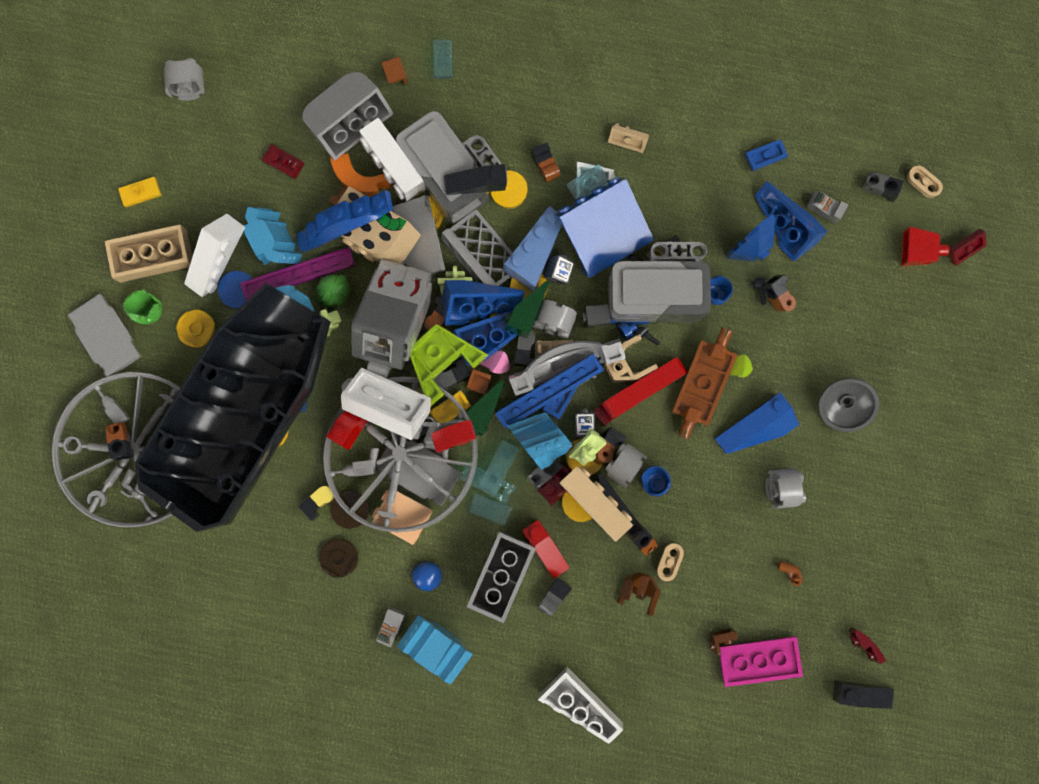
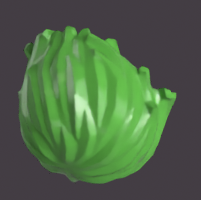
M342 274L339 276H326L321 279L316 287L315 293L317 298L315 299L324 308H337V306H340L347 300L351 290L350 284Z
M145 289L131 292V295L124 299L125 302L122 306L124 311L127 312V316H130L131 320L137 323L148 325L158 321L161 317L163 310L161 301Z

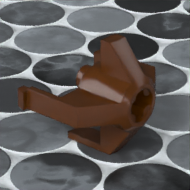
M638 572L625 578L617 603L623 605L625 599L629 601L631 593L636 594V598L644 600L647 596L651 597L646 614L653 616L661 591L652 576Z

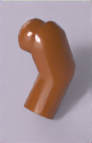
M780 561L778 570L786 572L794 586H800L803 577L799 568L796 565Z

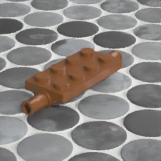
M721 327L715 343L710 344L701 340L672 410V412L682 415L684 418L677 435L683 436L686 430L684 438L689 439L695 423L699 422L709 426L738 355L728 351V348H726L733 333L729 329L724 337L726 328Z

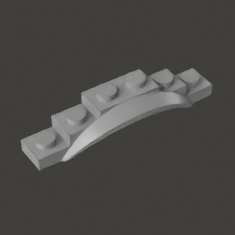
M620 339L604 344L592 341H574L545 351L534 359L525 371L509 376L515 396L534 390L533 387L552 378L593 352L600 363H607V365L625 359Z

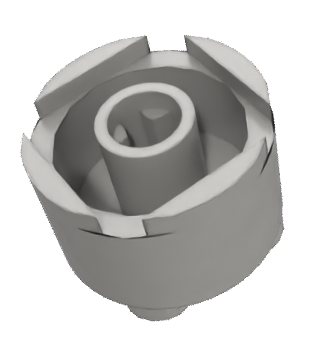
M188 58L184 61L169 60L165 62V92L169 97L173 98L172 95L178 96V100L188 101L199 98L201 93L204 94L203 69L200 65L196 64V60Z
M542 300L532 326L540 330L544 329L545 334L555 337L557 334L559 337L568 339L576 319V311L565 305H562V307L556 305L557 302Z
M622 444L617 451L618 458L616 461L611 460L606 467V472H608L606 476L625 489L628 487L626 482L631 483L642 467L643 462L641 460L646 461L647 459L646 455L630 444Z
M795 468L768 471L767 474H770V477L766 478L765 487L768 500H772L774 503L771 505L772 508L798 507L806 501V494L802 486L804 476L801 471L798 472Z

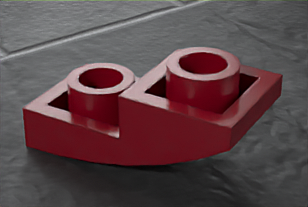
M849 629L851 642L855 647L857 646L865 650L870 661L878 664L887 661L880 649L869 637L857 629Z

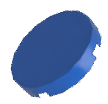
M243 271L227 273L222 277L218 286L220 299L225 305L239 309L246 302L240 283L253 278Z

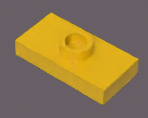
M155 177L118 188L125 207L162 196Z
M461 390L453 395L465 411L472 407ZM448 398L432 409L430 414L435 421L444 423L456 418L459 415V409Z

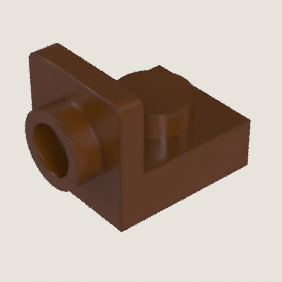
M731 628L710 633L711 639H708L711 651H714L716 655H721L719 643L722 645L732 644L733 640L738 639L737 632Z

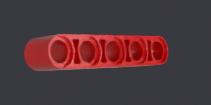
M676 357L602 403V406L611 420L687 374L688 371L679 357Z

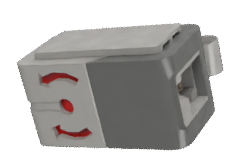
M438 112L428 113L397 135V144L423 179L426 193L448 223L457 224L489 201V192L446 195L444 175L489 165L488 162L485 163V160L491 161L492 165L502 164L481 136H472L461 143ZM474 144H480L482 146L479 150H475L472 148Z
M656 242L649 251L648 261L617 262L613 266L608 279L610 319L617 322H697L701 318H705L711 308L710 267L707 263L702 262V259L707 254L705 244L701 242ZM654 249H660L663 252V256H656ZM676 249L681 253L680 256H677V253L674 252ZM692 250H700L701 256H695Z
M382 259L378 268L375 269L351 324L352 356L369 361L368 371L387 379L391 367L402 370L405 362L409 361L430 306L432 291L431 272L410 266L407 267Z

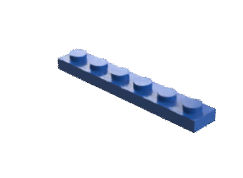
M593 352L538 385L534 390L528 391L495 411V414L506 429L508 425L520 421L604 371V368Z

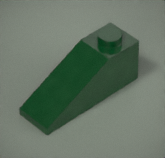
M545 281L515 306L512 313L508 312L504 323H507L505 330L524 338L528 337L550 282Z
M502 379L466 412L472 422L476 436H483L489 430L487 426L491 422L504 387Z

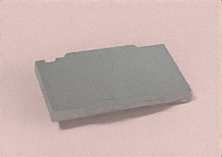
M424 195L393 206L394 213L407 220L421 234L403 263L407 267L410 266L429 271L431 274L444 271L445 266L429 197Z
M102 294L97 295L68 314L76 327L75 333L94 363L99 364L104 369L106 377L115 375L142 357L134 345L130 333L114 308L108 304Z
M396 434L398 442H400L401 436ZM406 440L404 448L406 449L418 443ZM387 447L381 458L392 454L393 451ZM426 448L409 453L442 459V457ZM409 457L414 463H418L425 471L432 475L434 481L449 493L461 475L460 471L449 466L447 463ZM390 461L376 465V467L383 471ZM402 461L400 471L398 472L400 473L398 484L423 499L428 498L443 506L447 496L432 483L426 482L412 470V467ZM395 465L387 473L390 479L392 478V473L395 472Z

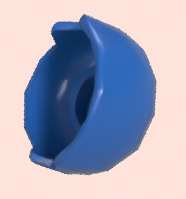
M717 275L715 278L710 279L711 304L721 305L730 298L734 290L729 279Z
M661 466L646 468L641 476L643 489L651 496L660 497L666 494L671 487L670 475Z
M421 561L414 566L411 578L418 589L432 591L441 583L442 572L435 563Z

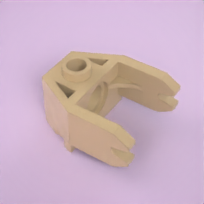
M637 335L622 343L623 351L642 339L641 336ZM625 359L608 365L605 363L604 365L612 383L634 382L658 369L655 364L641 372H633ZM615 366H619L621 370H616Z

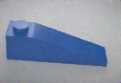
M771 214L737 244L736 248L734 247L727 253L726 257L728 259L755 262L759 258L762 261L771 254L769 250L773 247L775 216Z
M445 280L442 295L444 324L464 325L470 323L469 320L479 317L482 320L487 318L486 315L512 311L515 306L523 301L525 292L524 290L466 280Z
M508 312L455 329L452 333L488 354L489 356L483 361L487 360L517 336V334L505 330L507 323H504ZM461 354L460 356L467 365V367L471 366L468 363V361L464 358V356Z
M780 392L773 395L717 436L715 440L725 454H729L782 437L797 427L799 423L793 408Z

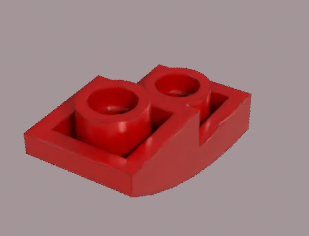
M471 420L456 423L431 433L435 450L440 453L456 445L461 446L476 439Z

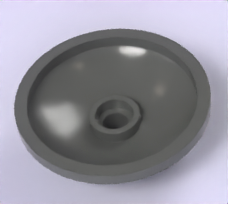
M842 378L832 382L824 389L819 399V412L823 421L831 428L842 432H853L866 427L874 420L879 409V399L875 389L869 383L859 378ZM845 398H850L849 401H843Z

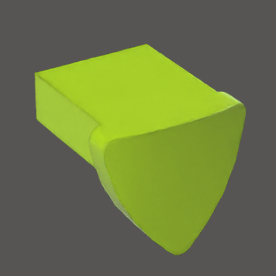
M745 354L737 356L729 376L744 378L752 372L751 361Z

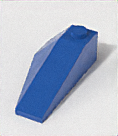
M766 181L756 193L755 197L764 215L769 217L773 214L775 216L774 232L780 241L778 244L793 262L813 248L828 232L812 215L770 182Z

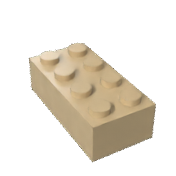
M182 225L105 241L111 276L120 283L188 268L193 258L188 231Z
M578 467L574 468L560 484L616 542L633 526L630 522L632 518L626 511L622 510L620 512L616 508L619 504L611 496L606 497L602 493L605 489L597 481L593 483L589 479L591 475L584 467L580 469Z

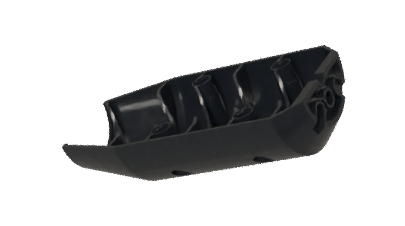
M265 283L214 333L137 458L135 465L138 490L160 506L170 510L172 515L196 532L231 524L313 391L331 321Z

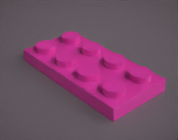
M796 636L720 646L721 655L719 656L725 687L803 677Z

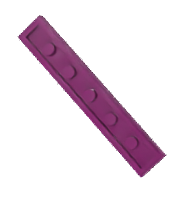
M347 247L241 282L240 285L247 301L265 283L274 288L287 285L297 286L356 265L351 250Z

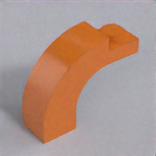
M348 153L343 154L335 161L332 157L330 158L338 180L346 188L350 186L363 195L372 197L379 193L380 188L386 190L394 185L393 183H388L384 174L374 177H365L358 174L353 169Z

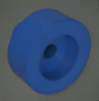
M623 322L617 326L625 341L633 338L632 332L637 330V326L634 323L628 326Z

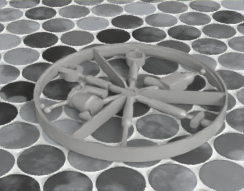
M140 372L119 373L90 384L67 405L54 432L52 462L57 481L63 493L82 513L107 525L117 527L148 526L164 521L173 515L171 514L172 512L156 518L158 514L155 511L153 512L144 500L145 494L138 490V482L135 488L130 485L135 471L131 468L128 469L121 485L133 495H130L125 490L120 492L127 497L141 500L151 516H148L141 523H122L105 519L93 513L100 499L102 500L100 507L106 504L107 495L105 491L113 485L130 458L121 460L120 464L114 468L104 482V487L101 491L89 493L87 502L91 505L87 509L75 498L66 483L114 460L109 458L64 479L60 465V447H63L70 454H78L83 448L92 451L109 452L108 444H83L80 438L73 436L66 438L62 442L60 441L61 434L73 409L94 389L102 397V405L106 408L104 412L114 423L127 422L130 417L113 398L103 395L100 391V386L121 378L138 377L132 439L128 432L130 447L133 449V458L136 462L144 449L140 444L165 413L166 406L169 402H173V397L181 389L175 383L152 374ZM143 378H151L173 387L170 396L159 394L166 401L162 407L156 410L141 431L142 434L137 438ZM72 439L76 440L79 445L75 451H70L68 446Z
M414 377L387 378L395 383H413L411 388H407L414 391L417 390L418 384H420L419 379ZM441 388L445 393L444 395L458 407L460 419L440 423L427 416L426 420H432L433 422H423L413 439L418 440L422 428L429 427L424 443H419L405 449V437L401 436L400 442H398L396 433L390 431L395 443L394 445L373 425L366 423L367 431L392 450V454L377 460L379 448L371 449L369 460L353 462V465H347L342 470L334 472L331 471L330 466L332 440L326 437L323 462L327 483L339 505L355 520L374 529L386 532L417 531L442 520L462 501L471 486L477 467V438L471 441V463L448 460L449 449L442 452V459L409 454L422 448L435 450L431 433L443 429V426L463 422V418H465V421L470 420L465 409L446 390ZM342 407L340 408V410H339V411L337 412V414L335 415V417H334V419H333V421H332V423H331V425H330V427H329L328 432L330 431V429H331L332 426L334 425L335 421H336V420L342 415V413L345 411V410L342 409ZM409 457L469 466V474L461 492L457 497L450 495L448 491L434 481L432 475L425 471L418 463H414ZM390 461L350 509L336 489L333 481L335 473H343L348 477L375 475L376 464L381 465ZM404 461L426 482L432 483L452 503L439 515L424 523L404 528H390L389 518L396 519L397 515L391 513V508L395 503L400 477L398 472L400 471L401 462ZM395 465V472L392 473L387 498V512L377 511L382 517L387 518L384 519L383 526L370 523L355 512Z

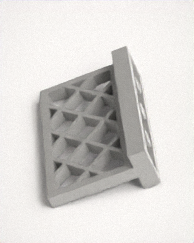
M478 210L467 215L450 229L447 228L442 232L441 240L476 282L500 286L511 278L508 274L504 276L505 272L503 270L506 260L509 259L513 252ZM476 216L480 221V227L469 226V220ZM465 229V238L457 237L454 231ZM468 230L479 231V239H468ZM481 233H490L492 235V242L482 241ZM467 243L478 244L477 253L469 252ZM480 244L491 245V253H480ZM493 247H502L504 256L493 255ZM479 257L490 258L489 267L481 266L479 264ZM492 258L503 260L502 269L492 267ZM491 271L502 272V277L498 282L495 283L491 278Z

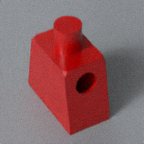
M909 227L903 231L901 266L930 265L937 262L939 256H947L949 254V245L940 244V235L938 233Z

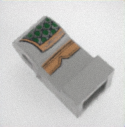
M819 191L813 193L807 204L810 210L834 224L841 219L848 204L842 201L838 202Z
M390 606L376 641L392 647L406 613Z

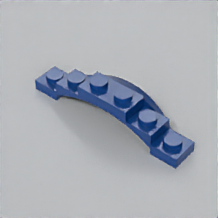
M384 190L372 197L364 195L350 203L344 200L316 214V220L306 224V229L297 233L299 251L306 252L313 248L316 249L392 211L393 206L390 192Z

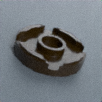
M348 490L341 492L340 496L351 509L362 494L358 491ZM334 498L330 509L334 522L346 529L361 526L362 523L350 516ZM365 500L355 512L365 520L368 518L370 511L368 501Z
M334 539L326 543L322 548L319 560L326 574L340 578L351 574L355 570L359 557L356 547L350 541Z

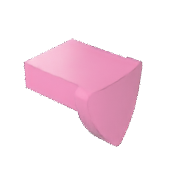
M497 351L487 360L480 363L481 366L490 369L493 373L499 374L510 370L509 359L503 351Z

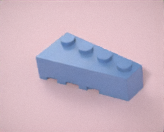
M550 206L504 264L503 271L532 292L537 287L562 227L560 219L554 216L559 212Z

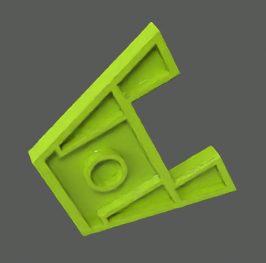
M437 324L415 343L410 356L423 393L431 398V406L445 394L433 379L461 354L473 368L489 356Z

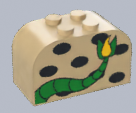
M349 186L338 203L344 200L350 203L364 195ZM390 211L381 218L352 230L341 237L343 238L342 242L348 245L351 250L357 254L361 253L372 263L374 261L380 263L382 259L402 263L421 234L407 220Z

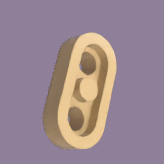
M914 166L907 173L908 182L925 197L934 198L942 192L943 186L941 181L923 166ZM928 187H931L933 191H929Z
M670 543L664 548L656 570L661 580L671 581L676 577L684 556V551L680 545ZM675 549L676 555L671 556L670 550ZM668 567L669 573L663 574V569Z

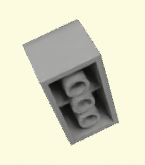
M353 72L340 78L311 101L304 109L302 118L320 145L335 161L360 141L361 134L359 130L364 128L363 123L370 120L372 122L379 118L383 123L394 113L378 87L363 73Z
M499 531L467 607L504 623L536 547Z

